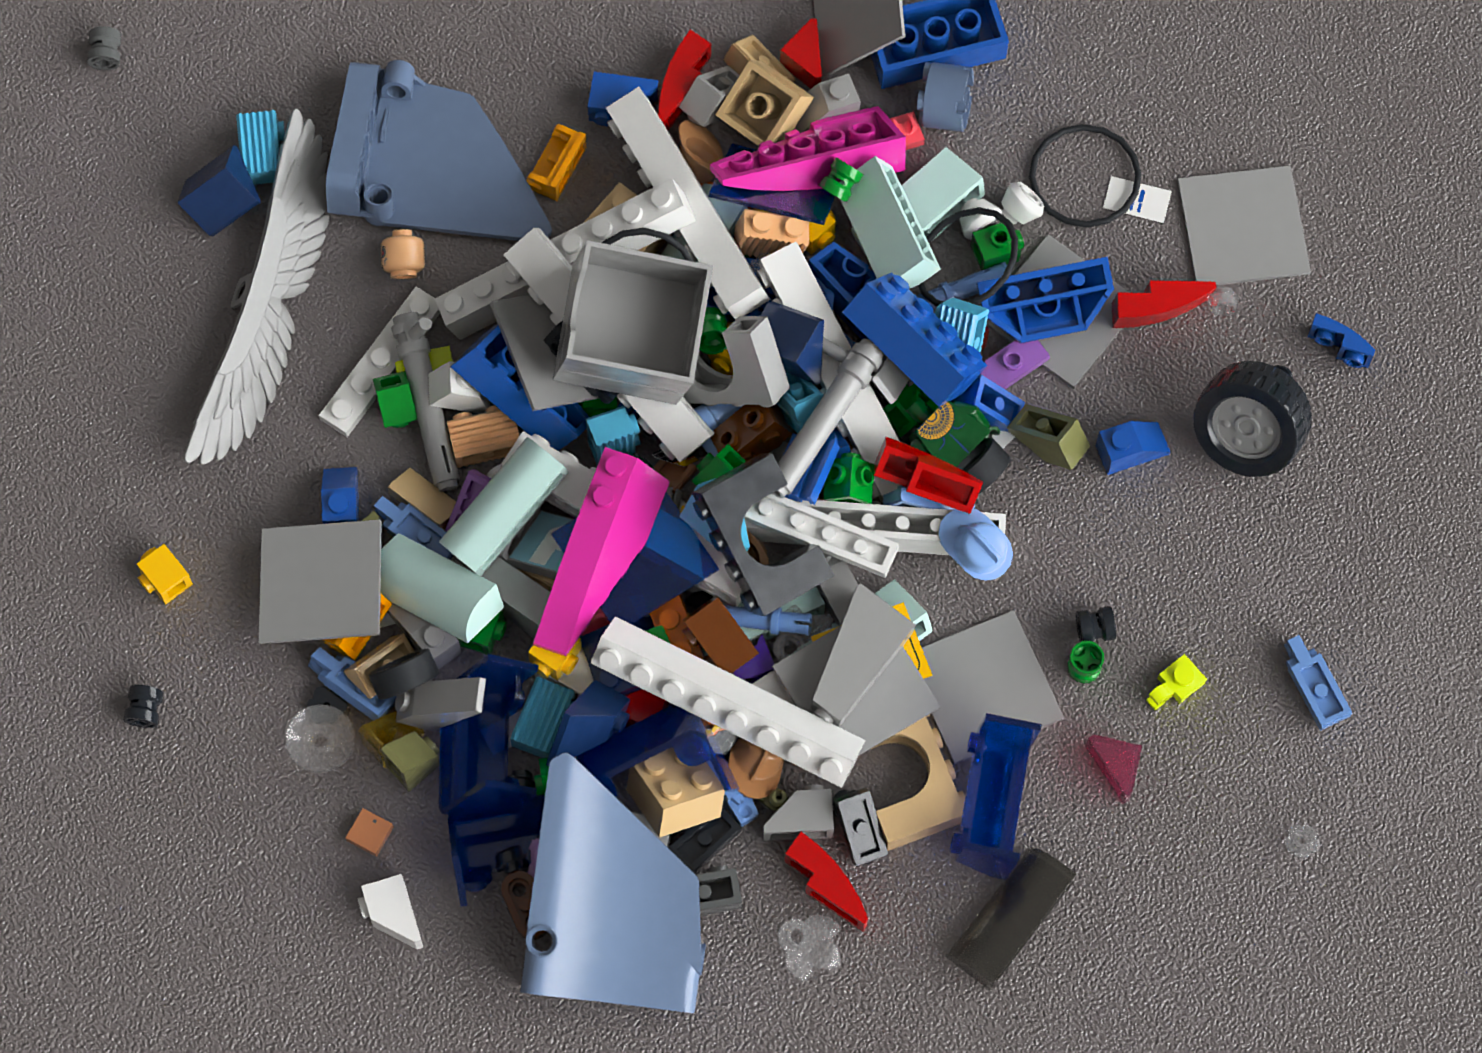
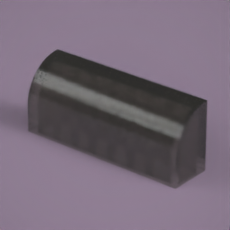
M1030 847L945 957L987 989L991 990L1072 885L1076 873L1050 854L1038 848Z

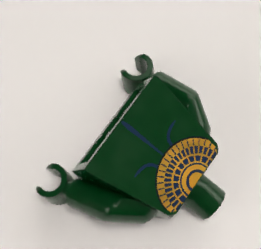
M919 397L906 410L920 425L908 437L911 442L910 446L931 454L955 467L982 440L987 439L989 433L997 436L1000 434V429L990 426L988 419L976 405L960 401H949L933 411Z

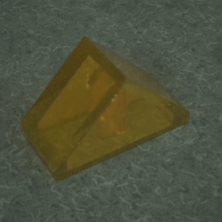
M397 710L362 725L358 730L362 744L384 768H386L381 752L382 747L414 731L420 737L425 733L421 728L396 722Z

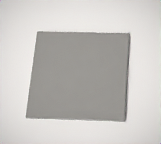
M814 0L815 18H817L822 78L905 37L902 0Z
M1291 166L1178 178L1177 182L1195 281L1216 282V285L1311 274Z
M1048 234L1016 274L1085 260ZM1114 281L1113 292L1086 331L1039 340L1050 355V359L1043 363L1042 366L1073 389L1123 329L1113 328L1112 302L1118 292H1130ZM987 319L986 326L1008 342L1012 343L1015 341L1013 337Z
M530 294L495 300L490 303L532 411L598 399V396H592L584 386L553 381L556 356L543 340L556 325L549 316L552 312L545 303L539 305Z
M368 520L263 528L261 536L259 643L380 635L382 521Z
M1014 610L922 647L933 675L925 678L924 681L941 706L931 715L954 765L1065 719Z
M841 626L772 666L795 706L811 714L814 713V710L811 709L813 697ZM902 647L840 728L866 740L859 753L860 756L938 710L941 706L905 648Z

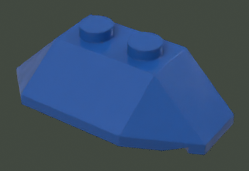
M1108 257L1011 275L993 296L981 302V307L989 309L987 315L989 321L1019 343L1086 331L1114 290ZM999 278L977 282L979 296L987 292Z

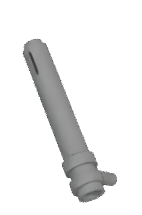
M418 312L400 314L392 319L394 325L391 329L394 339H398L399 344L396 346L399 359L403 360L433 483L434 486L438 487L439 492L454 490L458 488L457 482L460 480L443 409L430 406L428 374L433 370L429 358L431 348L429 340L425 338L424 334L432 327V321L427 317L420 319Z
M823 337V353L841 362L837 369L838 375L778 462L788 484L772 493L776 497L784 498L785 495L791 494L859 391L865 389L871 381V373L876 372L883 363L882 357L884 353L871 340L863 338L859 343H855L850 351H847Z

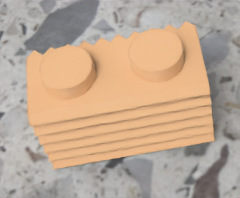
M744 209L737 224H735L734 240L743 255L747 254L749 257L754 255L756 258L758 256L764 258L794 242H797L802 253H804L809 244V218Z
M495 405L485 410L486 413L472 415L471 412H462L454 415L453 420L446 422L457 468L506 457L519 438L517 424Z

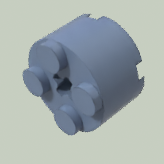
M925 62L923 70V82H926L925 91L920 90L917 98V110H920L919 126L964 132L968 124L972 104V96H970V87L968 86H973L974 84L973 67Z

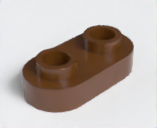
M515 871L504 878L501 891L518 933L526 939V922L529 919L534 878L524 871ZM518 886H522L526 889V893L518 897L513 894V890ZM537 931L534 940L545 936L547 931Z

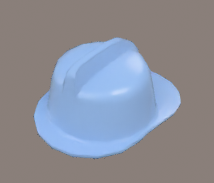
M954 509L946 514L941 521L938 532L941 545L969 575L986 581L996 579L1007 571L1013 556L1011 543L1006 535L985 514L977 509H972L970 514Z

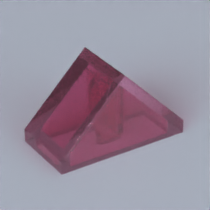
M1095 734L1088 738L1085 748L1122 804L1129 801L1133 792L1142 746Z

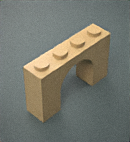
M930 714L875 746L878 747L889 743L908 746L921 756L928 772V780L918 794L876 811L887 851L960 825L965 821V811L969 810V805L963 791L957 792L953 783V779H956L953 765L949 759H943L939 749L943 747L941 736L937 728L931 729L927 717Z

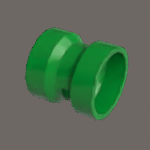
M835 157L830 165L831 172L828 176L822 178L818 186L847 203L852 195L851 188L854 184L860 182L864 174ZM839 178L844 181V185L836 181V179Z
M707 307L705 311L699 350L706 354H718L727 349L722 335L727 329V317L719 308Z
M1091 641L1077 643L1072 648L1067 663L1070 677L1080 683L1094 681L1099 676L1104 663L1102 648Z

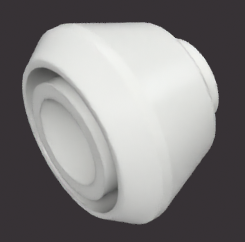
M1014 182L1008 185L1001 203L1004 207L1002 214L1011 223L1016 224L1019 222L1026 224L1043 215L1044 204L1034 191L1022 182Z
M973 198L961 207V211L981 207L996 210L1002 214L1000 208L985 199L978 200ZM982 214L959 218L963 235L969 240L972 239L973 232L1001 223L995 217Z

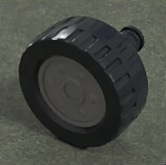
M1241 361L1222 368L1202 391L1193 413L1194 431L1206 454L1226 470L1248 477L1268 476L1287 467L1303 447L1310 433L1312 422L1309 401L1303 389L1293 379L1292 372L1282 365L1273 366L1258 361Z

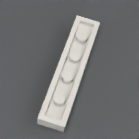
M416 286L392 319L400 314L418 312L420 319L427 317L433 324L440 311L435 298ZM392 319L319 414L322 422L346 437L350 435L377 399L373 379L396 373L395 362L401 359H399L396 346L399 344L398 339H394L391 329L394 325Z
M773 494L752 505L744 517L747 522L803 545H819L823 553L886 578L899 549V544L786 497L778 498Z

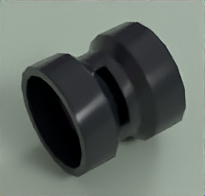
M1111 606L1100 607L1097 612L1091 613L1088 610L1076 611V627L1080 642H1093L1095 639H1103L1104 641L1116 640V624Z
M131 685L128 693L131 703L125 709L123 721L137 727L156 728L159 721L157 706L162 704L164 692L151 686Z

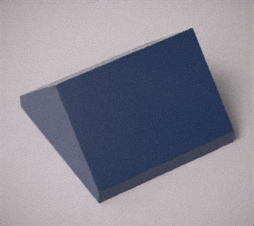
M233 145L186 179L177 203L209 236H215L261 201L239 149Z
M774 301L769 302L761 316H768L785 373L816 385L821 383L824 319Z

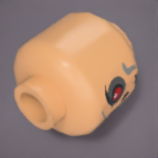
M401 229L392 231V236L385 238L381 242L382 269L390 273V278L393 279L416 278L417 273L425 267L424 241L417 236H412V230Z

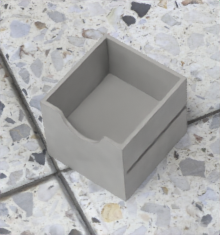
M587 240L572 266L553 381L676 405L694 383L713 266Z

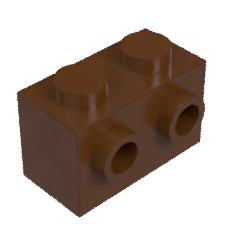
M746 404L713 430L714 435L710 438L718 453L729 444L745 461H748L760 453H770L793 433L777 404L770 407Z
M716 595L683 619L687 627L682 632L693 647L700 643L708 654L702 659L731 674L759 654Z

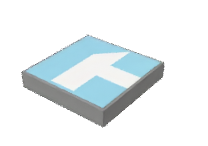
M541 510L507 558L509 564L520 570L555 579L576 519Z

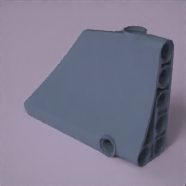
M390 61L386 69H381L380 65L350 62L326 176L327 212L329 214L365 217L367 222L375 226H390L515 241L522 239L533 228H540L547 237L551 236V225L528 182L498 132L471 94L423 82L415 75L414 67L406 61Z
M569 753L560 754L553 758L549 764L520 992L695 1013L699 977L702 976L706 944L701 943L700 896L697 876L579 761ZM544 930L551 935L553 943L548 950H541L535 946L534 936L537 931Z

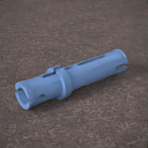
M1001 262L950 283L944 281L939 283L937 288L928 292L940 301H946L952 297L959 300L978 294L977 282L1000 278L1007 264ZM921 294L915 295L916 297L922 298L925 301H927L932 306L933 310H936L937 307L934 306L931 302H929L924 296H922Z
M724 605L740 627L770 630L771 634L779 635L780 632H789L809 636L812 627L797 623L812 624V613L784 612L782 608H778L766 616L754 614L753 611L750 613L745 607Z

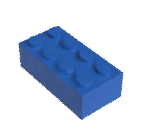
M924 0L903 6L905 37L871 54L881 89L923 79L925 62L973 67L1006 59L1009 40L996 0Z
M891 272L867 283L842 313L938 407L962 395L988 366L981 360L980 352L973 346L966 345L957 336L958 333L952 325L944 321L942 322L933 313L934 310L927 301L916 297L909 290V284L902 277Z

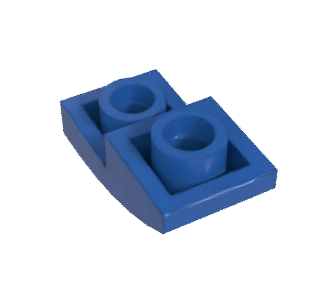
M1318 313L1315 314L1308 337L1323 346H1338L1339 350L1336 359L1342 360L1346 365L1354 368H1368L1375 349L1347 326Z

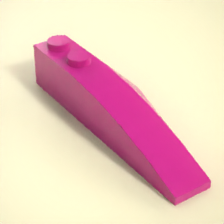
M875 106L810 123L809 130L801 133L796 129L785 133V139L774 143L768 140L760 143L758 150L751 153L743 150L711 163L710 170L723 186L768 191L822 189L818 185L822 178L828 176L831 172L830 165L835 157L858 169L876 156L891 165L895 173L905 171L906 137L881 108Z
M607 447L604 448L555 577L533 642L534 646L567 656L590 624L594 614L600 606H603L610 596L612 589L620 578H623L632 561L647 544L670 481L639 458Z

